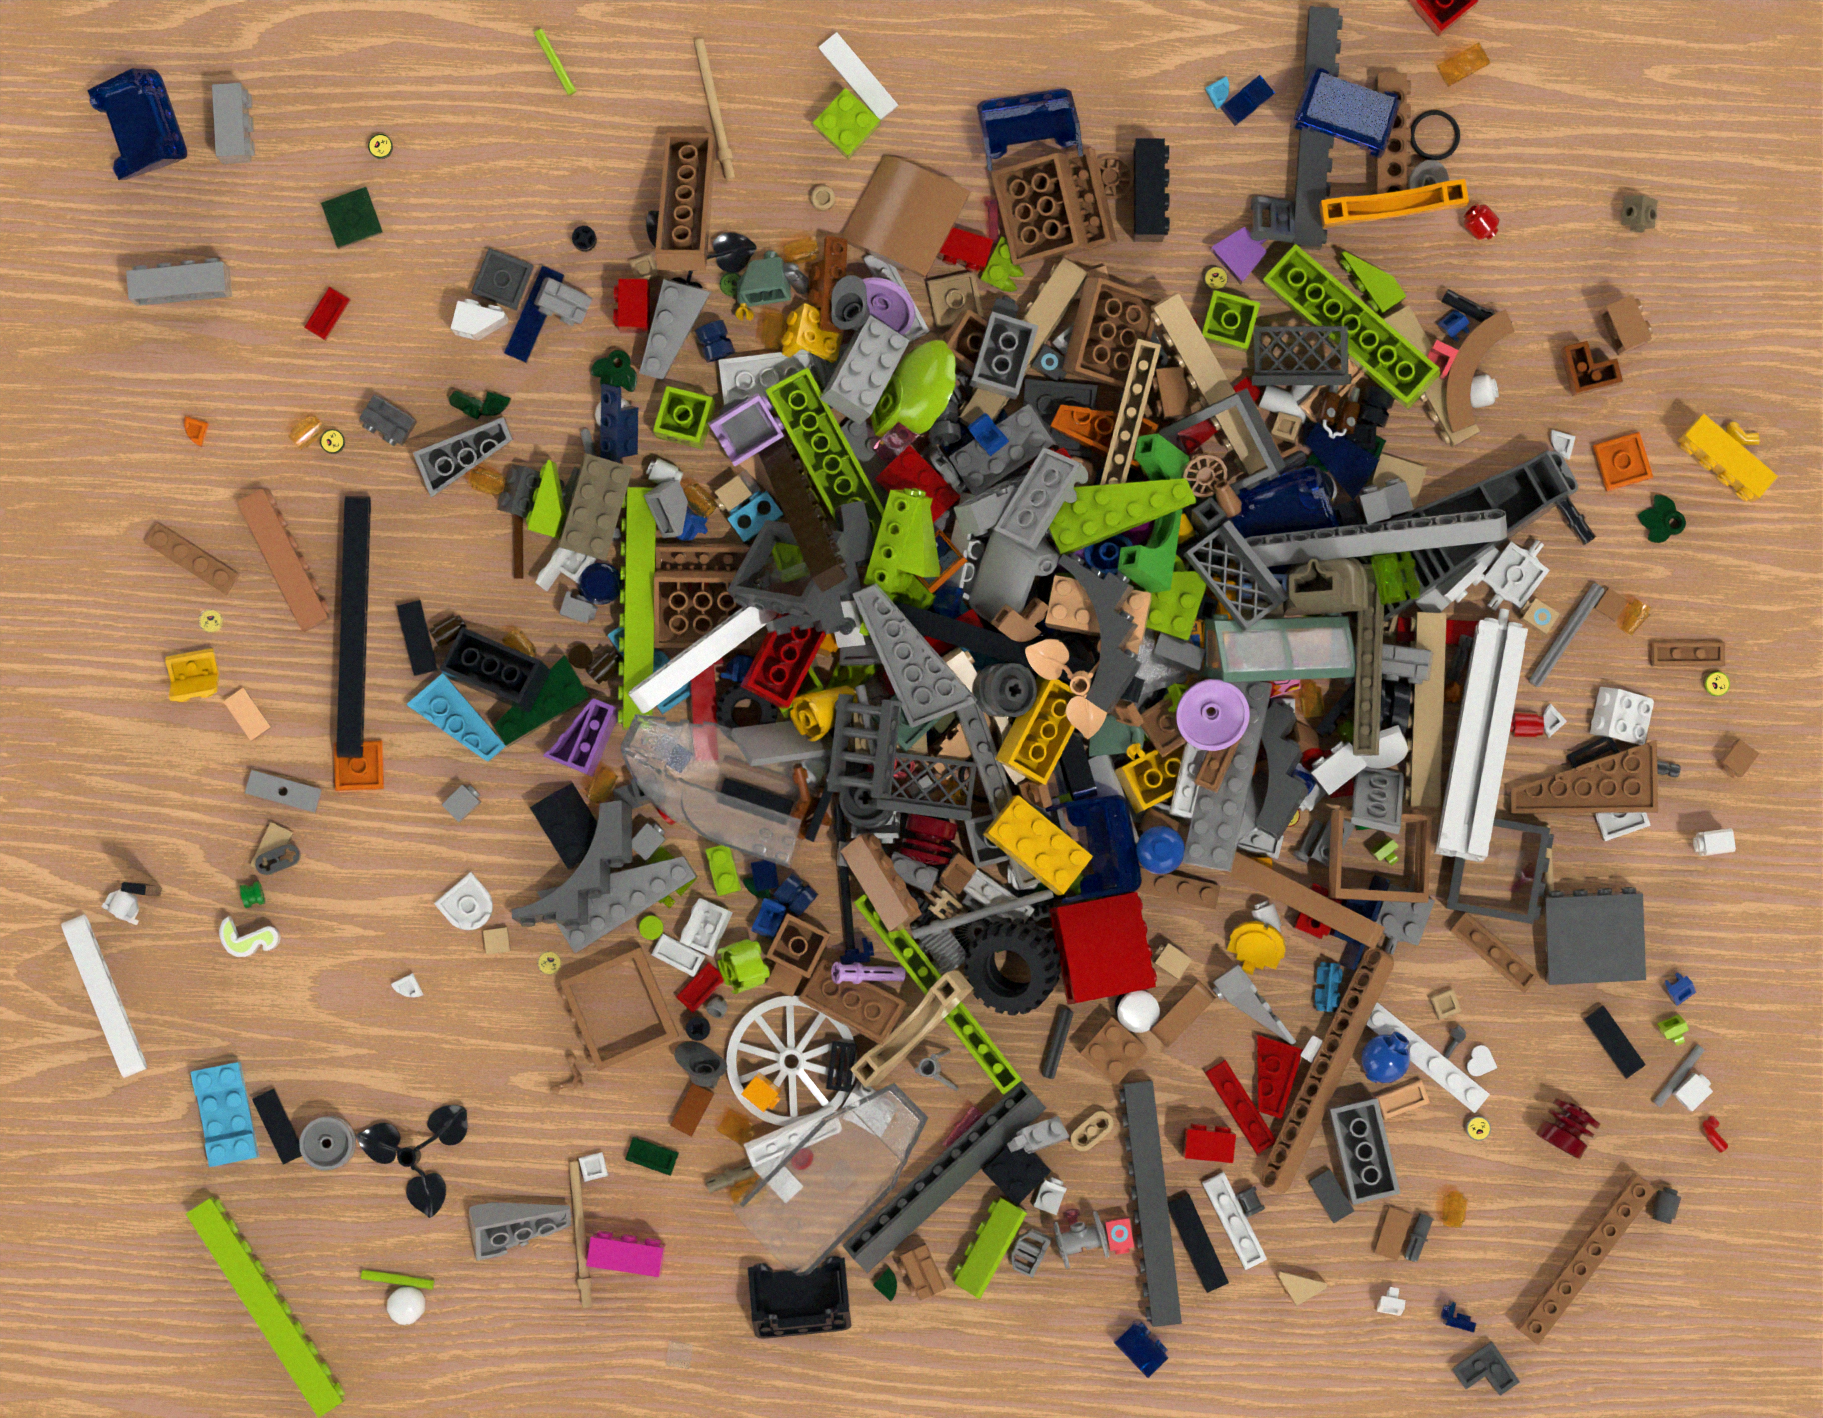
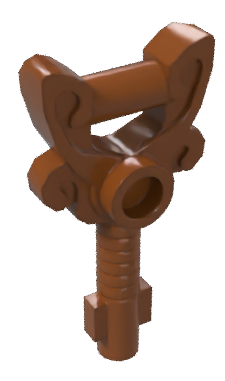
M795 764L792 777L794 783L798 785L801 798L797 801V809L792 811L791 817L796 820V837L805 839L812 818L806 819L815 813L821 797L810 796L806 781L809 778L807 769L803 768L802 764ZM827 812L821 823L824 826L832 824V820Z

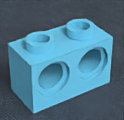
M761 491L756 492L749 498L750 503L742 507L740 504L729 512L731 516L727 519L744 543L749 542L759 534L766 520L778 521L784 517V514L767 491L764 493ZM762 502H767L771 505V510L766 515H762L757 511L758 505ZM742 516H747L751 519V525L746 529L738 526V520Z

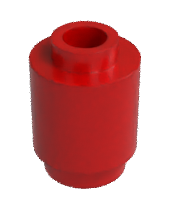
M1513 713L1510 727L1512 736L1536 738L1537 735L1542 736L1544 732V717L1531 713Z

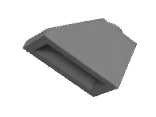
M679 480L663 482L646 493L644 497L662 537L680 536L683 534L688 500Z

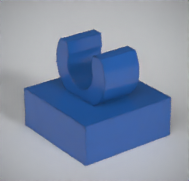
M1455 309L1438 322L1437 325L1443 333L1458 342L1457 333L1462 330L1468 334L1469 328L1467 325L1470 322L1465 315Z
M1676 973L1675 976L1678 982L1672 985L1666 980L1665 985L1671 1000L1678 1006L1695 994L1696 990L1688 976L1683 978L1681 974Z

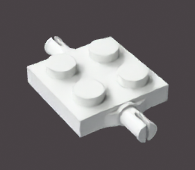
M1536 539L1529 550L1521 549L1511 541L1486 573V577L1481 580L1491 587L1495 593V596L1487 604V606L1492 607V610L1496 611L1503 600L1509 601L1521 609L1550 571L1536 557L1542 547H1544L1543 543L1539 544V540Z

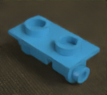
M1320 962V967H1317L1316 984H1325L1324 989L1316 988L1314 1005L1317 1006V1011L1336 1012L1340 1005L1341 998L1340 993H1338V987L1343 976L1340 964Z

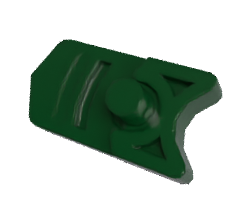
M454 391L449 397L451 406L463 411L465 415L476 420L480 417L481 412L479 409L484 405L483 401L475 397L471 398L458 391Z

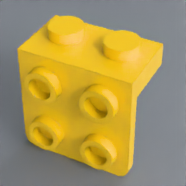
M804 303L795 311H791L787 317L786 323L788 328L782 339V344H784L782 355L791 358L803 349L834 363L838 360L843 332L838 334L820 330L821 310Z
M213 648L167 656L165 658L171 682L169 690L170 701L185 702L190 698L198 696L207 698L218 691L220 673Z

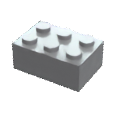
M241 83L212 84L216 157L222 164L252 163L251 156H255L254 141H251L250 132H254L253 118H250L249 108H252L253 105L252 95L248 93V89H245Z
M992 312L986 326L969 386L1016 399L1023 381L1038 325Z

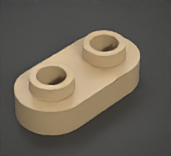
M1105 1111L1093 1113L1072 1132L1070 1137L1072 1146L1078 1151L1091 1149L1112 1130L1113 1119L1111 1115ZM1100 1118L1106 1122L1102 1128L1096 1125L1097 1120ZM1085 1134L1087 1141L1080 1143L1078 1141L1079 1135Z

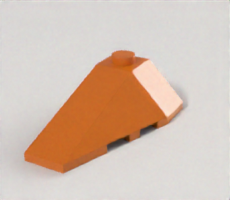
M1060 405L1050 427L1107 459L1118 413ZM1142 418L1138 436L1154 434L1158 424ZM1135 445L1130 467L1137 471L1140 463L1134 459Z

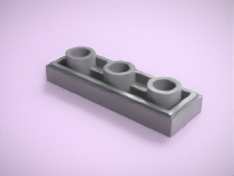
M251 770L245 790L246 794L316 813L322 789ZM282 787H286L288 790L285 796L280 794Z

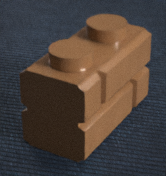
M926 1243L899 1255L901 1261L897 1262L902 1275L908 1274L911 1283L907 1284L913 1298L918 1296L921 1301L946 1289Z

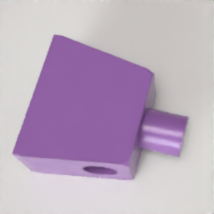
M1243 227L1215 244L1210 251L1241 285L1266 255L1267 251L1263 248L1262 244L1267 239L1254 241L1251 239V233Z

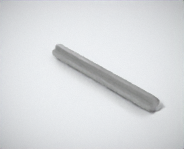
M1596 583L1591 586L1530 677L1529 682L1536 687H1540L1603 594V587Z

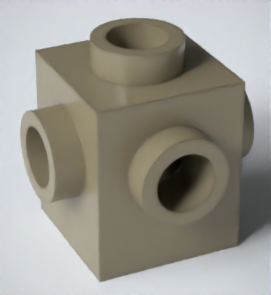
M1644 195L1624 196L1621 225L1630 227L1631 232L1643 233L1645 229L1655 228L1658 200Z

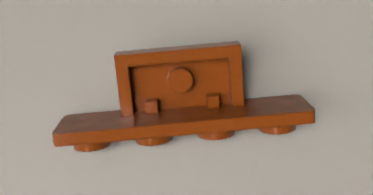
M826 236L824 238L823 260L811 264L808 302L810 306L821 310L820 330L839 334L843 330L835 327L831 316L832 291L836 283L841 278L846 277L847 239Z

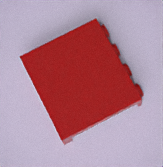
M1138 892L1049 909L1056 949L1061 957L1059 963L1062 965L1061 974L1067 1005L1156 987L1157 974L1155 969L1152 968V949L1147 943L1146 934L1148 929L1146 922L1142 918L1143 903L1138 896Z

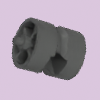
M948 402L946 409L929 429L931 443L949 446L948 444L961 439L960 425L956 423L959 420L958 405L956 403Z

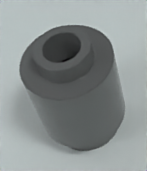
M1664 1187L1663 1191H1657L1652 1208V1213H1654L1652 1219L1667 1224L1672 1223V1219L1676 1218L1681 1197L1677 1196V1190Z

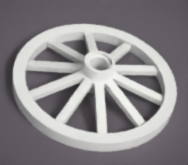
M799 996L776 997L754 1007L736 1026L727 1050L728 1078L739 1101L758 1118L779 1126L790 1125L832 1106L836 1110L849 1094V1092L838 1091L836 1096L828 1102L803 1069L828 1075V1067L806 1062V1060L831 1051L832 1043L803 1053V1050L825 1017L840 1032L842 1039L837 1040L838 1042L854 1044L855 1042L847 1026L819 1012V1015L796 1048L794 1005L813 1009L800 1002ZM786 1006L787 1048L761 1016L763 1013L777 1007ZM754 1020L759 1024L780 1054L740 1043L744 1032ZM846 1048V1051H847V1061H848V1063H847V1072H848V1065H849V1057H850V1050H851V1048ZM741 1050L775 1060L777 1063L738 1076L737 1051ZM857 1051L855 1054L854 1065L857 1063ZM793 1054L797 1056L799 1060L797 1067L788 1068L785 1065L787 1055ZM834 1069L833 1077L837 1078L838 1070ZM781 1070L773 1083L779 1087L785 1077L789 1076L790 1117L777 1115L767 1110L762 1112L741 1095L744 1091L742 1083L753 1080L759 1072L766 1075ZM843 1072L842 1076L844 1080L842 1086L846 1087L847 1072ZM853 1073V1076H852L851 1088H852L853 1083H854V1080H855V1075H854V1073ZM796 1075L800 1077L823 1106L821 1109L807 1115L798 1116Z

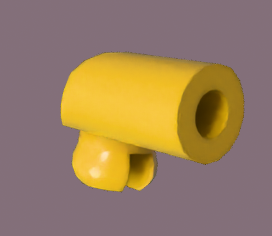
M1734 421L1727 424L1726 432L1742 446L1759 445V433L1746 434L1739 427V424Z

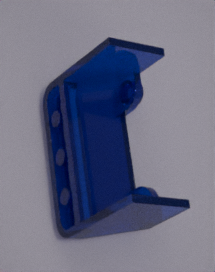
M1054 89L985 100L977 105L983 151L988 171L993 170L991 158H1001L1008 151L1007 145L1054 138L1055 143L1064 148L1076 145L1078 156H1083L1080 122L1072 92L1068 89Z
M1112 795L1071 801L1045 808L1046 812L1066 810L1067 818L1073 826H1085L1090 854L1093 856L1091 860L1094 874L1086 875L1082 878L1080 882L1081 895L1063 898L1062 904L1139 889L1142 877L1136 853L1129 806L1123 796Z

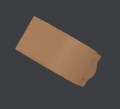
M1036 596L1033 597L1021 614H1018L1005 604L991 621V624L1012 640L1019 642L1029 641L1041 633L1035 625L1045 618L1049 606Z
M1054 772L1051 773L1046 785L1031 781L1028 778L1018 783L1021 798L1030 805L1047 808L1052 806L1051 798L1060 795Z

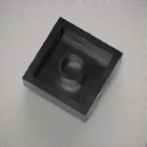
M1006 1145L982 1171L1018 1206L1051 1172V1169L1036 1154H1028L1024 1148L1011 1152L1008 1145Z

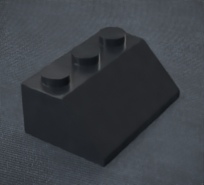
M571 783L530 807L569 870L582 863L591 846L598 823L574 783Z

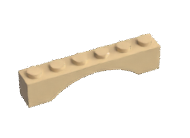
M956 647L941 658L974 695V682L981 670L976 671L972 666L975 661L968 650L963 652L959 647ZM991 716L998 735V752L1012 727L1010 724L1013 721L1012 717ZM1002 764L1005 773L1015 785L1026 778Z
M959 970L946 972L930 988L915 1011L887 1037L883 1046L878 1044L869 1050L850 1070L864 1087L878 1085L974 988Z

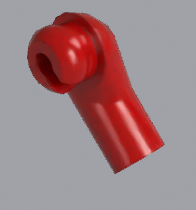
M1709 1116L1707 1120L1704 1119L1702 1127L1708 1141L1719 1153H1722L1728 1148V1144L1715 1130L1720 1125L1719 1121L1714 1116Z

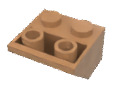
M1180 367L1156 369L1151 389L1152 393H1157L1158 397L1155 403L1157 417L1161 416L1162 422L1181 419L1192 414L1184 369Z

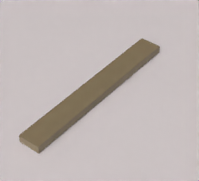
M1383 563L1362 564L1366 569L1368 578V610L1358 611L1353 755L1355 756L1379 755L1386 566Z

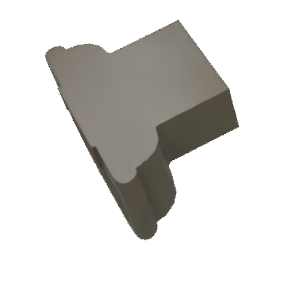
M1354 557L1323 561L1311 559L1309 562L1291 564L1285 573L1288 574L1286 592L1289 598L1283 602L1284 616L1368 610V578L1366 569Z

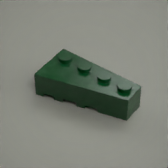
M564 655L550 668L551 673L530 713L512 706L494 724L505 746L513 745L591 698L567 656Z

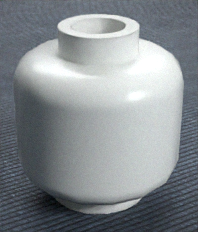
M1487 374L1473 377L1470 394L1471 406L1473 408H1480L1494 404L1495 398L1499 397L1495 378L1491 379Z

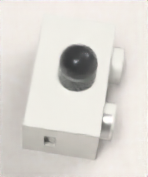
M840 599L846 624L839 627V632L834 633L838 648L866 645L871 636L859 633L863 618L855 599L845 601Z

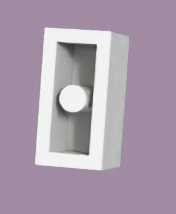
M1340 741L1331 748L1332 754L1326 759L1321 756L1311 764L1313 767L1310 770L1311 774L1328 795L1332 794L1367 766L1361 756L1353 755V746L1348 741L1345 744Z

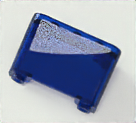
M1316 67L1315 70H1310L1290 127L1301 131L1302 128L1308 129L1309 126L1310 132L1314 133V131L1343 140L1360 146L1359 149L1361 150L1368 147L1367 150L1371 151L1370 155L1381 159L1385 153L1401 101L1397 99L1398 95L1388 91H1384L1383 94L1329 75L1330 72L1323 68Z
M132 68L88 89L91 106L95 110L107 114L121 154L120 157L115 158L113 170L118 180H127L174 164L187 157V148L164 81L159 72L154 69Z
M1316 465L1280 475L1270 481H1262L1260 485L1250 490H1247L1246 487L1240 489L1241 493L1237 496L1242 502V509L1239 514L1231 517L1235 528L1244 539L1253 536L1340 527L1319 466Z

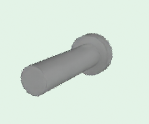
M1318 820L1313 822L1299 851L1295 850L1292 854L1293 857L1301 862H1308L1309 857L1307 854L1323 826L1322 822Z

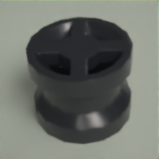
M580 226L574 230L572 241L579 251L589 252L595 248L597 237L592 228Z
M694 1017L686 1025V1033L692 1040L701 1041L710 1034V1023L704 1017Z

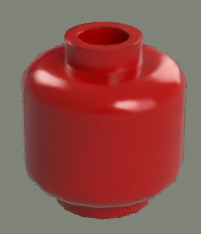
M1475 204L1464 214V227L1477 240L1484 238L1489 240L1498 232L1499 218L1486 204Z

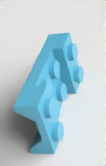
M241 1062L190 1072L195 1096L197 1095L209 1167L260 1157Z

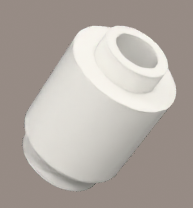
M659 458L656 462L651 461L646 471V474L650 475L648 480L658 485L674 480H679L680 483L684 473L679 471V467Z
M1267 900L1255 904V910L1251 911L1254 921L1264 922V927L1268 928L1271 925L1279 932H1282L1280 929L1282 924L1274 903L1269 904Z

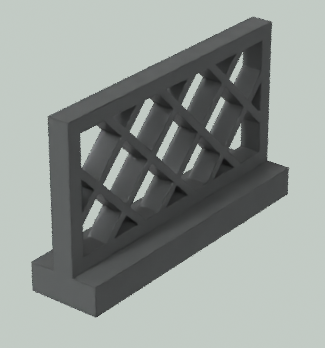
M1348 326L1254 327L1255 375L1252 376V385L1352 384L1351 374H1348ZM1297 331H1304V333L1300 335ZM1310 331H1314L1321 338L1313 347L1304 339ZM1333 331H1341V342L1335 347L1327 337ZM1261 332H1269L1275 338L1268 347L1261 342ZM1286 332H1292L1298 338L1291 347L1281 339ZM1277 342L1286 350L1280 359L1270 351ZM1300 342L1309 350L1302 359L1293 351ZM1323 342L1332 350L1325 359L1316 351ZM1266 354L1275 362L1270 370H1262V359ZM1289 354L1298 362L1292 370H1288L1282 364V361ZM1312 354L1321 362L1315 370H1311L1304 363ZM1334 354L1341 359V370H1334L1327 363ZM1325 366L1327 370H1321V368Z
M1230 520L1184 554L1185 558L1243 631L1247 630L1289 598L1287 592ZM1215 537L1222 545V551L1212 549V540ZM1196 551L1206 553V563L1199 562L1193 553ZM1211 554L1222 557V566L1211 564ZM1227 558L1235 561L1237 570L1227 568ZM1211 570L1221 572V582L1212 579L1210 576ZM1226 574L1237 576V586L1226 584ZM1242 577L1250 580L1252 589L1242 587ZM1226 589L1236 591V601L1227 598ZM1242 593L1252 595V605L1241 603ZM1257 596L1263 597L1269 607L1257 606ZM1241 608L1251 610V620L1249 622H1246L1241 616Z
M896 752L895 758L900 763V766L894 770L893 776L901 769H904L911 779L900 787L893 778L892 782L898 790L891 794L890 799L872 798L871 808L971 821L972 812L970 810L977 763ZM901 758H907L908 760L903 762ZM913 760H919L924 769L913 776L906 765ZM924 761H929L932 763L927 766ZM937 763H942L948 772L937 779L930 768ZM948 764L956 766L951 769ZM961 766L970 767L969 777L961 783L954 774V771ZM927 771L934 780V783L924 790L916 779ZM951 774L958 786L947 793L940 782ZM912 782L921 791L914 799L908 798L903 791ZM936 785L945 795L938 802L932 801L927 795V792ZM960 788L966 795L965 806L956 805L950 797ZM901 793L903 797H896V795ZM922 796H924V797L927 799V801H926V800H919V799H920ZM948 799L951 804L942 802Z

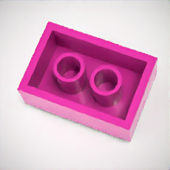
M599 1230L597 1234H593L590 1238L586 1266L659 1277L662 1273L666 1245L661 1244L660 1239L647 1238L645 1242L637 1241V1236L623 1234L621 1238L613 1237V1232Z

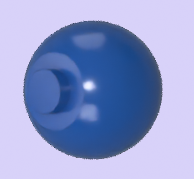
M1155 826L1146 830L1140 836L1136 847L1137 858L1140 864L1147 871L1154 874H1167L1177 869L1182 863L1185 845L1181 836L1174 829L1167 826Z
M1394 1031L1391 1036L1379 1035L1368 1041L1361 1055V1062L1366 1072V1077L1374 1083H1392L1403 1077L1410 1064V1054L1406 1048L1409 1044L1408 1039L1401 1033Z

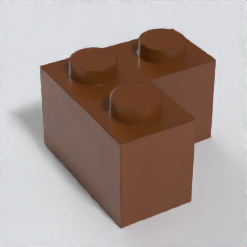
M1588 341L1564 346L1560 350L1572 396L1616 386L1623 382L1618 359L1594 364Z

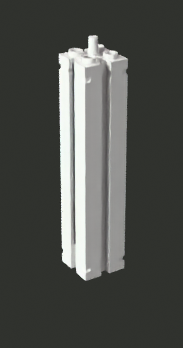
M1507 609L1499 610L1498 620L1484 618V620H1479L1478 625L1475 627L1434 854L1455 856L1481 863L1488 856L1528 629L1522 628V624L1508 622L1507 626L1509 610Z

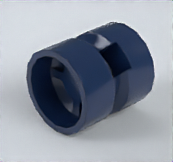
M724 320L708 323L695 330L699 344L704 345L702 352L707 363L720 360L735 353L731 339L726 338L728 331Z
M794 872L773 894L781 903H788V909L797 917H800L819 895L809 885L804 887L803 880Z

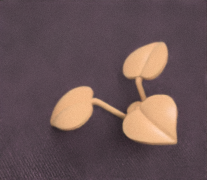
M1132 634L1123 651L1128 648L1138 655L1141 641L1139 636ZM1045 639L1028 646L1025 649L1027 660L1034 671L1041 677L1056 680L1061 676L1063 669L1066 671L1068 679H1071L1070 689L1073 693L1077 694L1067 704V718L1086 739L1091 738L1101 728L1107 712L1085 699L1091 685V678L1097 671L1100 660L1089 673L1077 671L1072 674L1069 667L1065 665L1069 660V651L1059 640ZM1101 639L1097 645L1099 653L1101 651Z

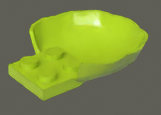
M944 340L930 341L916 346L898 364L870 415L876 436L883 438L893 429L898 421L910 431L922 434L932 427L935 420L946 409L956 383L955 356Z

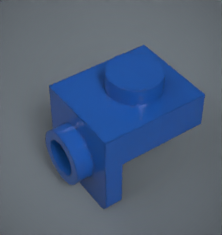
M987 413L981 415L968 426L975 440L989 456H992L1009 442Z
M764 898L751 931L774 940L785 917L786 907L776 899L769 900Z

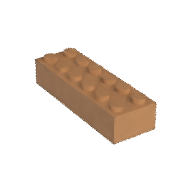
M666 133L655 251L658 270L706 271L716 154L713 133Z

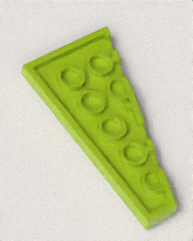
M1196 571L1173 572L1170 591L1151 593L1152 599L1146 625L1147 629L1189 641L1207 584ZM1056 573L1057 576L1076 579L1072 573ZM1131 579L1128 582L1130 585L1134 586L1133 590L1148 592L1141 586L1133 585Z

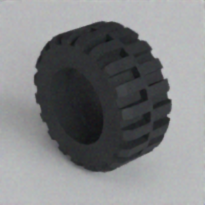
M1004 918L1000 922L995 921L985 928L968 948L969 952L965 955L964 960L965 964H967L964 967V975L969 976L967 981L974 988L975 992L973 995L977 1000L981 998L984 1001L983 1005L987 1008L992 1006L996 1008L995 1012L1003 1014L1004 1011H1008V1015H1017L1019 1011L1020 1014H1026L1032 1009L1038 1008L1057 985L1060 979L1058 975L1061 973L1062 967L1060 963H1057L1061 959L1058 950H1054L1056 946L1054 940H1049L1046 937L1048 933L1043 928L1041 931L1037 929V924L1031 921L1026 924L1024 919L1016 918L1013 922L1011 918ZM1010 950L1022 956L1030 968L1031 981L1016 983L1005 978L996 966L995 951Z

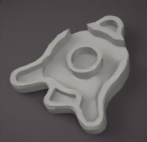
M930 443L928 445L931 452L930 459L942 474L944 480L958 494H961L963 491L967 492L969 490L951 461L936 444Z

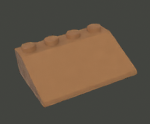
M1100 277L1086 278L1062 371L1084 379L1125 389L1137 340L1141 339L1149 342L1151 340L1155 323L1150 316L1153 313L1150 307L1160 302L1161 299Z

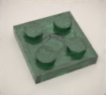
M367 187L321 203L338 249L383 233Z

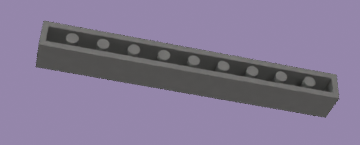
M1310 6L1308 10L1294 201L1295 237L1293 243H1291V248L1297 244L1301 249L1320 250L1322 244L1327 242V230H1324L1322 227L1319 204L1321 200H1325L1326 196H1330L1331 182H1327V172L1331 173L1333 159L1328 158L1329 149H1333L1334 134H1330L1331 125H1335L1336 111L1332 110V101H1337L1338 87L1333 86L1334 77L1338 78L1339 63H1335L1336 54H1340L1341 39H1337V31L1342 30L1343 16L1339 15V8Z
M1153 1081L1123 1083V1089H1119L1121 1104L1125 1103L1126 1113H1122L1123 1127L1128 1128L1129 1137L1125 1138L1126 1152H1131L1132 1161L1128 1162L1129 1176H1134L1135 1186H1131L1132 1201L1137 1200L1138 1210H1134L1135 1225L1140 1224L1141 1234H1136L1138 1249H1143L1144 1257L1139 1259L1141 1273L1146 1274V1283H1142L1143 1295L1149 1299V1307H1145L1147 1322L1151 1321L1153 1327L1182 1324Z
M1020 1081L842 1246L867 1273L870 1272L998 1154L1007 1143L1011 1142L1017 1136L1016 1133L1027 1127L1046 1107Z

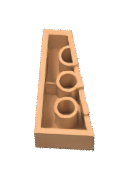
M984 713L992 735V730L995 728L994 721L991 716ZM959 719L927 750V756L965 761L971 757ZM937 763L932 767L941 777L948 772L942 763ZM948 764L951 769L956 766Z

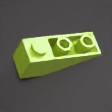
M1346 251L1340 255L1342 268L1346 273L1351 272L1356 279L1353 281L1354 285L1360 293L1365 292L1369 298L1367 303L1375 313L1378 311L1381 316L1407 297L1395 278L1390 274Z
M547 460L546 465L544 464L540 471L541 484L534 492L533 501L535 504L533 511L528 513L526 525H528L527 530L559 539L566 511L557 464Z

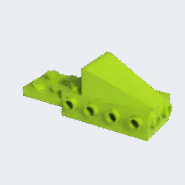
M916 488L890 490L864 580V584L870 586L877 583L892 602L894 600L897 601L896 592L906 591L910 587L913 580L912 574L921 577H939L940 575L930 508L933 498L925 496V491ZM862 620L859 633L870 636L866 624Z

